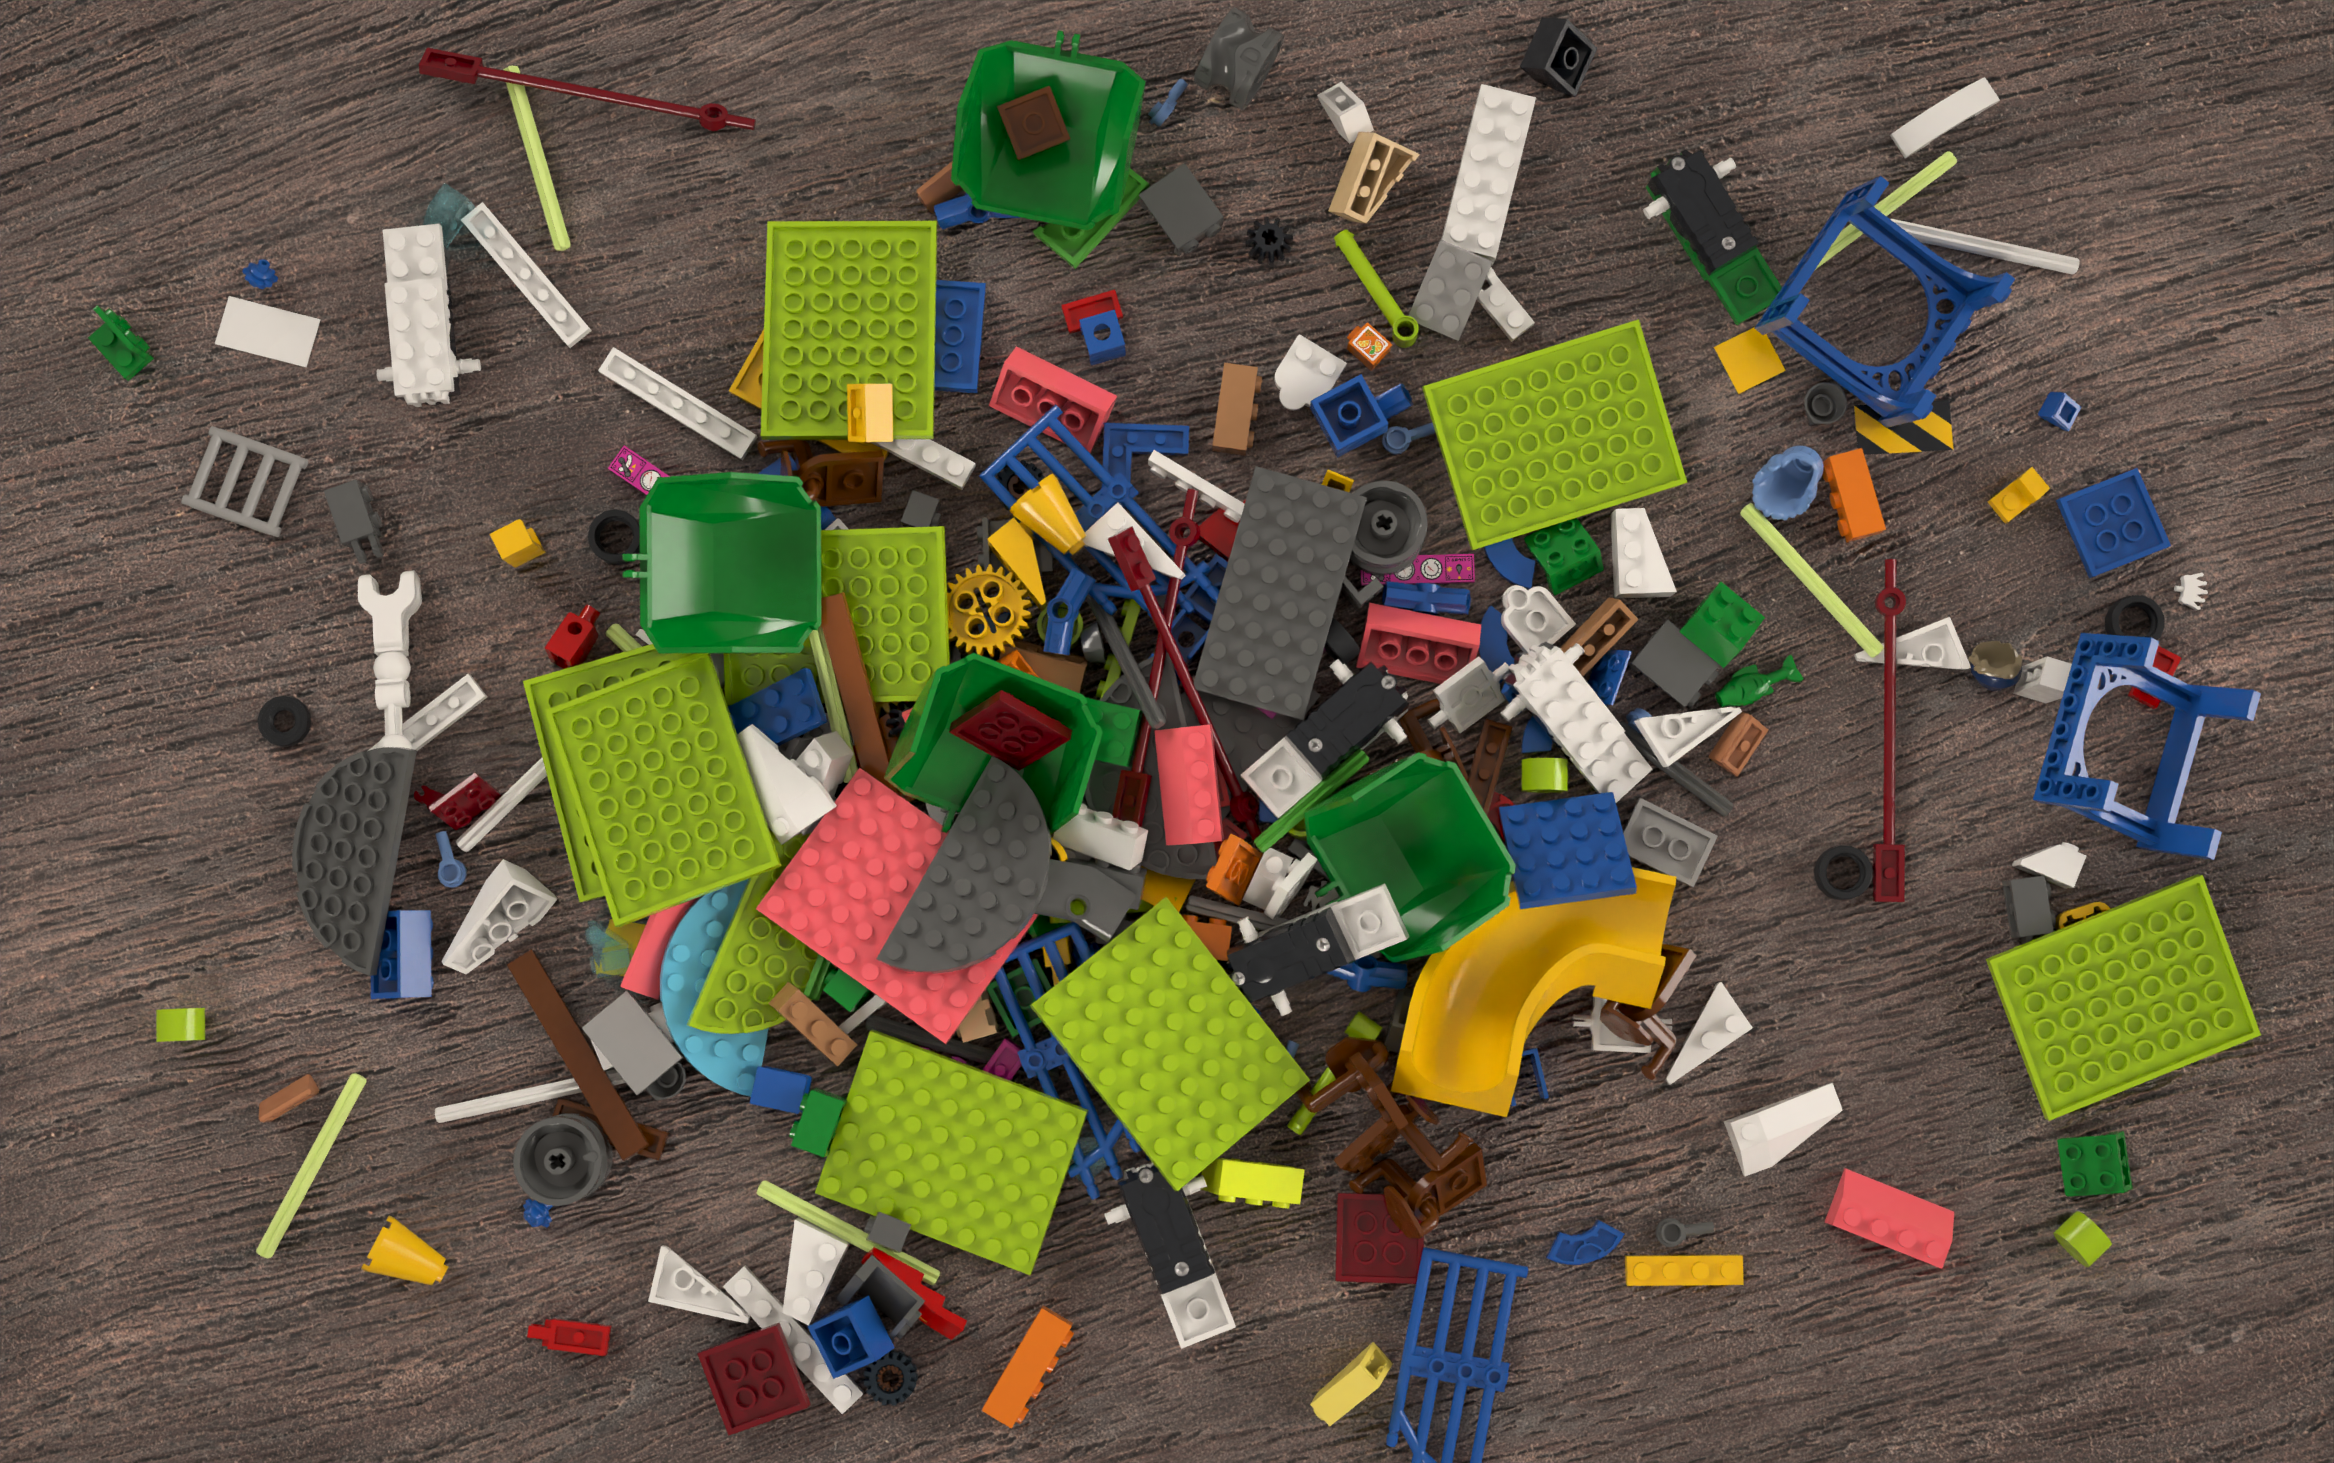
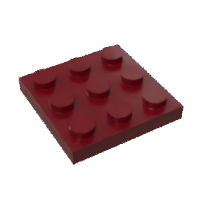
M1001 690L951 722L949 733L1020 771L1071 739L1072 729L1064 726L1058 720L1041 713L1035 707L1018 700L1012 694Z
M1337 1192L1335 1281L1416 1284L1424 1247V1237L1421 1239L1408 1238L1396 1226L1388 1213L1385 1194Z
M780 1322L697 1353L728 1436L803 1410L811 1405Z

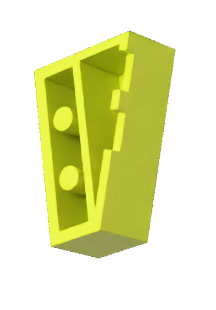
M1217 1158L1202 1170L1201 1175H1203L1207 1187L1201 1188V1190L1218 1195V1200L1235 1202L1236 1197L1246 1198L1245 1203L1263 1205V1200L1273 1201V1207L1289 1209L1290 1203L1300 1204L1305 1169L1264 1162L1242 1161L1234 1158Z

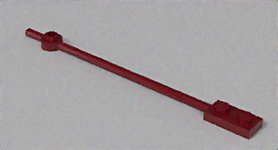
M426 48L419 63L420 74L475 84L478 77L698 119L701 126L710 131H718L726 125L755 130L756 119L728 114L727 109L720 104L710 103L701 108H695L483 66L482 58L433 48Z
M1187 489L1182 517L1176 519L1169 529L1170 538L1176 544L1173 562L1182 572L1187 548L1196 544L1200 537V528L1193 521L1199 491L1194 489ZM1190 529V535L1184 538V531ZM1170 577L1163 609V615L1170 631L1181 579ZM1158 634L1148 683L1156 702L1167 652L1160 634ZM1142 713L1131 771L1121 770L1112 813L1113 818L1121 821L1135 822L1139 827H1142L1152 775L1142 773L1151 732V726L1144 713Z
M1133 526L1126 528L1108 538L1110 546L1131 592L1140 590L1200 725H1210L1212 721L1198 690L1194 687L1193 679L1149 584L1156 579L1152 567L1146 558ZM1212 724L1215 758L1232 794L1230 800L1231 813L1237 821L1245 823L1254 842L1262 834L1255 819L1258 811L1257 800L1251 793L1243 792Z
M1885 559V589L1880 591L1875 598V607L1884 616L1883 844H1873V902H1904L1905 845L1895 844L1896 615L1900 614L1906 606L1904 593L1896 588L1897 559ZM1886 598L1893 600L1891 608L1885 605Z

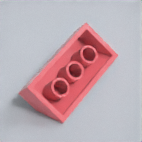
M1016 346L1003 364L989 406L1031 427L1056 404L1063 412L1057 419L1091 454L1104 428V423L1109 419L1117 395ZM1049 426L1042 432L1063 442Z
M1369 603L1356 667L1363 668L1372 661L1377 668L1385 665L1388 669L1387 672L1393 675L1442 684L1476 659L1480 645L1481 624Z
M1212 724L1154 730L1166 845L1223 841L1224 835Z
M698 898L649 916L620 987L660 1000V972L666 946L673 930L675 931L678 923L686 914V910Z
M1844 1168L1825 1223L1942 1269L1952 1243L1954 1211Z

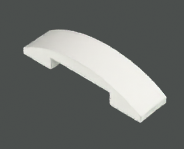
M1984 77L1929 108L1890 136L1904 158H1907L1965 120L1980 114L1998 103L2000 99Z

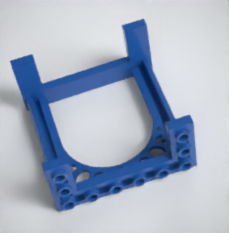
M1879 176L1847 191L1754 329L1762 335L1771 332L1880 414L1881 417L1878 422L1888 428L1920 419L1923 420L1930 414L1933 409L1932 402L1936 395L1928 389L1925 390L1924 385L1928 379H1932L1941 368L1939 363L1944 356H1948L1956 346L1954 341L1959 333L1962 334L1972 322L1970 317L1974 311L2004 302L2012 291L2010 286L2015 278L2007 272L1991 278L1976 275L1949 263L1935 254L1874 207L1889 184L1887 180ZM1847 222L1851 223L1905 264L1917 276L1926 294L1928 321L1925 333L1918 346L1906 358L1892 365L1874 367L1857 363L1797 320L1810 301L1800 291ZM1934 285L1937 287L1938 291L1942 289L1945 292L1935 295L1933 293ZM1942 299L1950 300L1954 305L1953 310L1948 314H1942L1936 309L1937 303ZM1938 319L1945 321L1939 326L1940 330L1935 328V323ZM1924 344L1928 346L1926 351L1922 349V346ZM1911 364L1913 369H1910L1907 375L1905 367ZM1891 371L1897 372L1900 376L1901 386L1898 391H1894L1889 385L1888 377ZM1876 373L1881 375L1880 385L1877 384L1879 380L1872 378Z
M2081 633L2033 800L2042 804L2062 806L2137 840L2136 847L2143 850L2214 860L2222 832L2212 828L2175 824L2205 717L2254 721L2261 693L2248 689L2189 685L2153 667L2159 641L2154 638ZM2101 677L2100 687L2097 689ZM2122 685L2135 687L2175 707L2145 815L2115 802L2114 799L2119 784L2111 780L2089 778L2084 762V735L2089 717L2095 705L2108 691ZM2075 764H2076V771H2075L2074 775L2072 776L2073 771H2074V767H2075Z

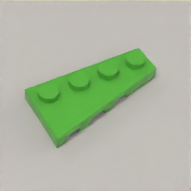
M1130 168L1122 203L1117 214L1113 216L1110 214L1095 223V226L1089 230L1048 223L1044 227H1038L1033 233L1039 240L1076 269L1138 202L1139 194L1148 189L1150 185Z

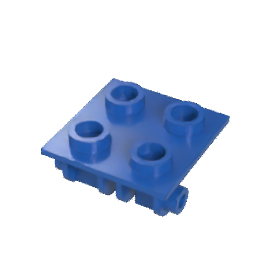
M1608 650L1593 666L1587 683L1605 706L1614 704L1632 651Z

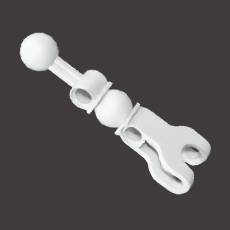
M414 570L405 571L400 575L399 588L393 594L384 596L380 595L379 584L376 579L370 574L361 575L358 579V602L372 616L374 653L378 656L373 666L375 677L378 679L375 680V700L377 708L379 710L384 709L385 736L377 743L376 749L383 747L413 749L408 738L403 736L402 708L409 707L411 702L410 683L406 680L411 670L409 660L406 657L409 656L408 625L410 617L417 612L422 604L420 578Z

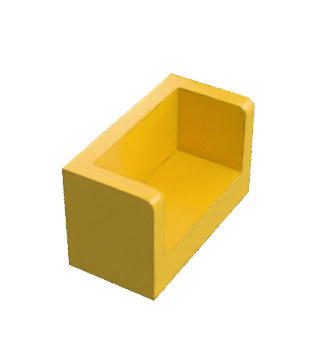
M847 384L848 442H893L892 384Z
M520 519L490 534L502 560L514 568L546 553L534 529H526L523 521Z

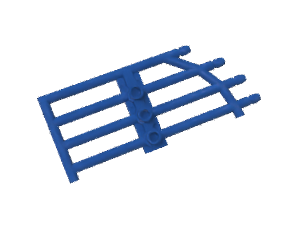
M1056 404L979 475L1000 500L1011 509V506L1017 500L995 476L1008 465L1029 489L1032 490L1038 486L1039 482L1016 458L1025 447L1029 446L1082 502L1083 506L1075 515L1084 532L1094 525L1115 504L1119 503L1123 508L1126 507L1174 558L1176 544L1133 499L1139 492L1120 472L1115 477H1112L1057 419L1063 412ZM1048 426L1105 485L1093 497L1036 438ZM1031 530L1033 535L1069 573L1073 567L1083 571L1070 558L1072 556L1070 552L1064 555ZM1088 546L1085 547L1120 585L1094 583L1089 595L1099 605H1102L1103 610L1110 615H1113L1117 608L1111 600L1107 599V596L1133 599L1144 611H1147L1148 616L1152 619L1140 590L1131 592L1122 570L1113 560L1100 550ZM1186 555L1183 568L1186 571L1184 573L1186 576L1181 580L1180 588L1195 581L1204 591H1207L1210 598L1217 601L1220 590L1213 586L1212 582L1205 575L1211 568L1204 561L1195 565ZM1152 569L1156 578L1155 581L1158 583L1157 585H1151L1154 595L1167 594L1169 578L1161 572ZM1179 590L1177 604H1180V608L1185 609L1187 614H1191L1195 607Z
M1070 922L1016 946L1005 963L1018 958L1036 1000L1045 994V991L1028 953L1045 947L1060 982L1068 975V971L1055 944L1056 941L1071 935L1082 962H1085L1092 956L1079 924ZM1002 966L995 979L1025 1049L1017 1053L1028 1079L1037 1075L1044 1093L1059 1099L1048 1070L1064 1064L1082 1108L1089 1110L1087 1120L1099 1146L1084 1156L1079 1143H1077L1072 1157L1075 1163L1069 1166L1068 1173L1071 1178L1080 1174L1084 1185L1087 1187L1088 1195L1092 1200L1100 1197L1097 1185L1094 1183L1095 1180L1089 1167L1104 1157L1107 1166L1110 1167L1109 1171L1115 1180L1123 1177L1122 1169L1117 1164L1118 1160L1113 1151V1147L1123 1131L1135 1153L1141 1151L1142 1148L1119 1119H1117L1108 1135H1106L1077 1065L1051 1032L1052 1037L1035 1043Z
M1423 1247L1388 1427L1389 1433H1387L1386 1438L1387 1446L1395 1447L1398 1442V1432L1401 1430L1413 1453L1411 1463H1437L1425 1449L1439 1380L1456 1383L1441 1463L1453 1462L1467 1386L1484 1389L1470 1463H1482L1495 1391H1505L1509 1375L1510 1363L1502 1362L1501 1359L1517 1277L1527 1278L1528 1267ZM1432 1261L1448 1263L1449 1268L1433 1348L1417 1346L1416 1343ZM1463 1266L1477 1269L1462 1353L1459 1354L1444 1350L1460 1267ZM1490 1271L1506 1274L1490 1359L1473 1356L1488 1273ZM1410 1375L1427 1378L1417 1435L1404 1412Z

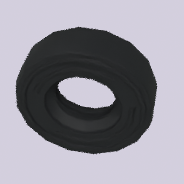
M286 695L274 697L267 701L260 709L258 715V729L263 738L271 744L281 747L294 746L303 741L309 733L312 724L311 714L306 705L299 699ZM281 711H290L295 717V724L291 730L280 732L274 725L275 716Z

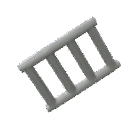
M211 426L209 430L211 439L190 492L188 495L185 494L181 503L253 530L279 537L282 530L279 527L300 471L302 468L305 469L307 467L308 459ZM222 441L237 446V449L214 504L202 500L200 497ZM250 450L264 455L242 513L226 507ZM278 460L289 464L290 467L268 522L253 518L274 461Z

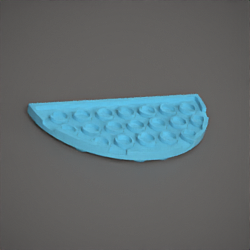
M748 879L699 897L686 910V914L678 923L675 931L673 930L664 952L660 972V1000L670 1035L687 1061L712 1082L730 1091L751 1097L757 1067L762 1066L769 1028L750 1033L720 1034L687 1026V1022Z

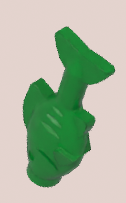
M1789 655L1783 662L1781 669L1766 675L1758 673L1755 664L1738 670L1720 691L1715 692V697L1721 708L1726 706H1745L1753 704L1762 696L1771 695L1774 691L1770 686L1771 684L1784 679L1800 683L1803 681V677L1796 668L1792 655Z

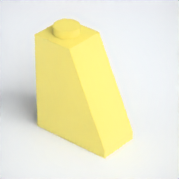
M1374 1342L1327 1383L1310 1405L1313 1407L1316 1416L1324 1420L1329 1426L1378 1389L1393 1365Z

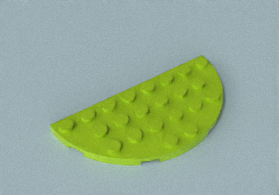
M770 829L781 866L748 879L687 1022V1026L720 1034L750 1033L764 1030L785 1021L768 1003L788 982L804 994L819 954L757 911L756 908L811 833L803 835L801 832L781 845ZM832 965V968H831L830 972H831L834 968L836 969L837 967H836L835 965Z

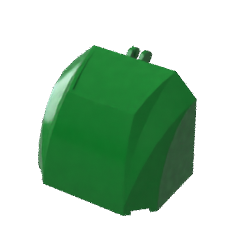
M1059 30L1056 36L1055 48L1011 40L979 49L957 106L951 173L952 182L964 189L971 197V203L976 209L1083 230L1093 228L1095 223L1110 214L1112 216L1117 214L1120 210L1134 151L1146 81L1122 61L1078 53L1080 34H1074L1072 38V51L1062 50L1065 35L1063 31ZM1050 86L1070 140L1018 161L997 106Z
M724 472L657 478L639 508L640 554H622V560L626 562L640 561V572L625 570L623 578H640V625L658 653L735 654L800 653L802 651L804 641L813 630H817L822 624L821 507L817 501L810 499L802 488L803 482L799 477Z
M976 653L967 655L965 658L936 669L930 677L904 725L884 778L904 795L947 810L942 825V832L947 833L952 827L954 815H959L992 757L988 753L949 733L951 722L1003 690L1072 729L1071 739L1020 771L1011 767L1022 777L1038 798L1048 822L1050 835H1052L1078 815L1103 734L1102 729L1099 725H1096L1086 705L1088 702L1085 696Z
M1418 752L1359 780L1304 813L1307 843L1331 881L1316 890L1314 894L1317 898L1323 897L1335 888L1339 895L1338 898L1329 901L1325 906L1336 901L1340 902L1384 883L1386 884L1410 936L1407 940L1379 950L1381 954L1393 963L1445 951L1510 904L1511 897L1508 896L1511 876L1515 874L1516 864L1456 763L1440 761Z

